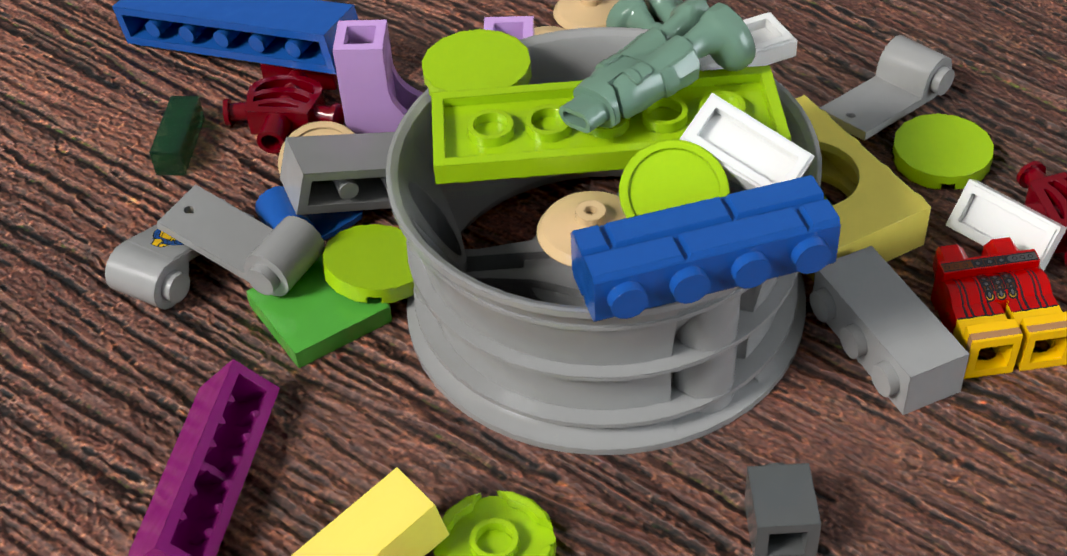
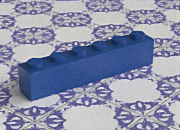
M119 0L112 6L128 44L335 75L337 73L333 56V45L338 21L359 20L353 4L321 0Z

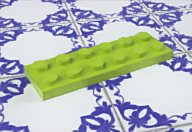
M770 65L745 67L739 71H726L725 69L699 71V79L677 91L674 95L667 98L663 97L629 119L620 118V123L612 128L598 126L588 134L566 125L559 114V108L574 98L573 91L583 80L431 92L433 167L436 184L470 183L473 181L529 178L571 173L584 174L596 171L625 169L630 159L644 147L663 140H679L711 93H714L791 141V135Z

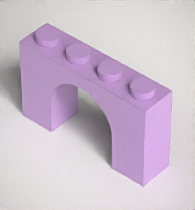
M534 16L484 17V29L501 31L520 40L535 35ZM387 19L338 21L333 45V56L346 127L355 134L395 132L403 116L424 92L411 87L397 73L392 60Z

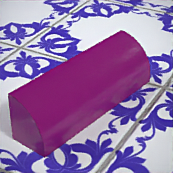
M232 359L199 388L127 556L217 555L280 390L278 386L235 359Z

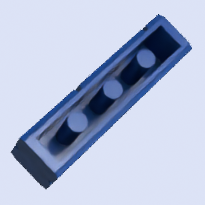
M808 175L728 194L724 197L710 198L608 222L601 226L595 225L574 230L570 233L573 277L581 295L584 296L585 304L593 322L613 317L628 319L639 315L646 309L674 302L683 304L693 303L707 294L735 287L749 289L761 285L768 279L796 272L803 274L815 273L826 265L836 262L841 229L840 217L829 200L824 199V192L813 175Z

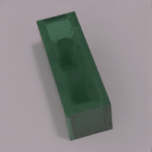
M199 96L170 97L149 152L156 175L186 174L205 120Z

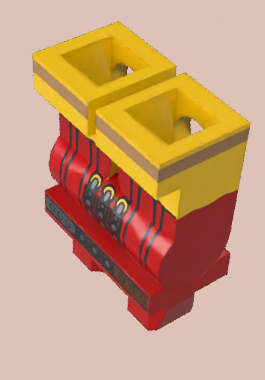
M1010 237L990 240L983 246L982 254L978 257L968 258L964 249L958 244L939 246L935 252L933 261L935 281L931 301L935 310H938L941 323L969 353L964 379L1011 373L1015 363L1019 371L1067 365V311L1062 312L1053 296L1047 274L1043 269L1039 268L1040 259L1035 249L1019 251ZM1046 340L1050 346L1047 351L1033 352L1036 341ZM993 348L996 353L995 357L988 360L978 359L980 349Z

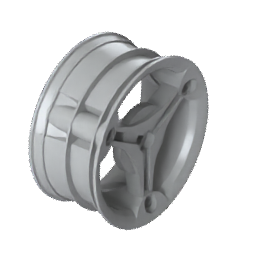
M625 27L578 28L554 31L520 39L528 48L531 60L532 77L529 84L584 80L586 77L591 76L595 71L596 65L603 59L616 54L638 35L645 33L649 29ZM774 78L791 135V142L815 156L803 177L813 175L818 185L821 186L822 157L813 125L798 101ZM428 88L403 116L388 150L386 163L387 193L393 215L407 239L408 264L414 282V295L407 298L408 329L414 351L423 370L434 386L467 416L490 430L539 448L586 455H626L650 452L680 445L706 436L747 413L765 398L782 379L794 360L800 345L806 318V294L802 274L796 272L768 279L754 288L744 289L735 287L707 294L693 303L683 304L674 302L646 309L639 315L628 319L613 317L593 322L585 304L584 296L581 295L573 277L572 267L557 262L547 255L538 242L537 234L529 241L481 249H464L461 234L475 220L496 205L530 189L570 179L607 176L621 177L624 169L584 174L571 173L529 178L473 181L470 183L436 184L433 167L432 106ZM728 179L730 194L746 190Z

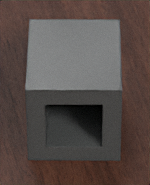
M776 462L763 466H747L744 505L752 556H817L821 519L809 463L785 464Z

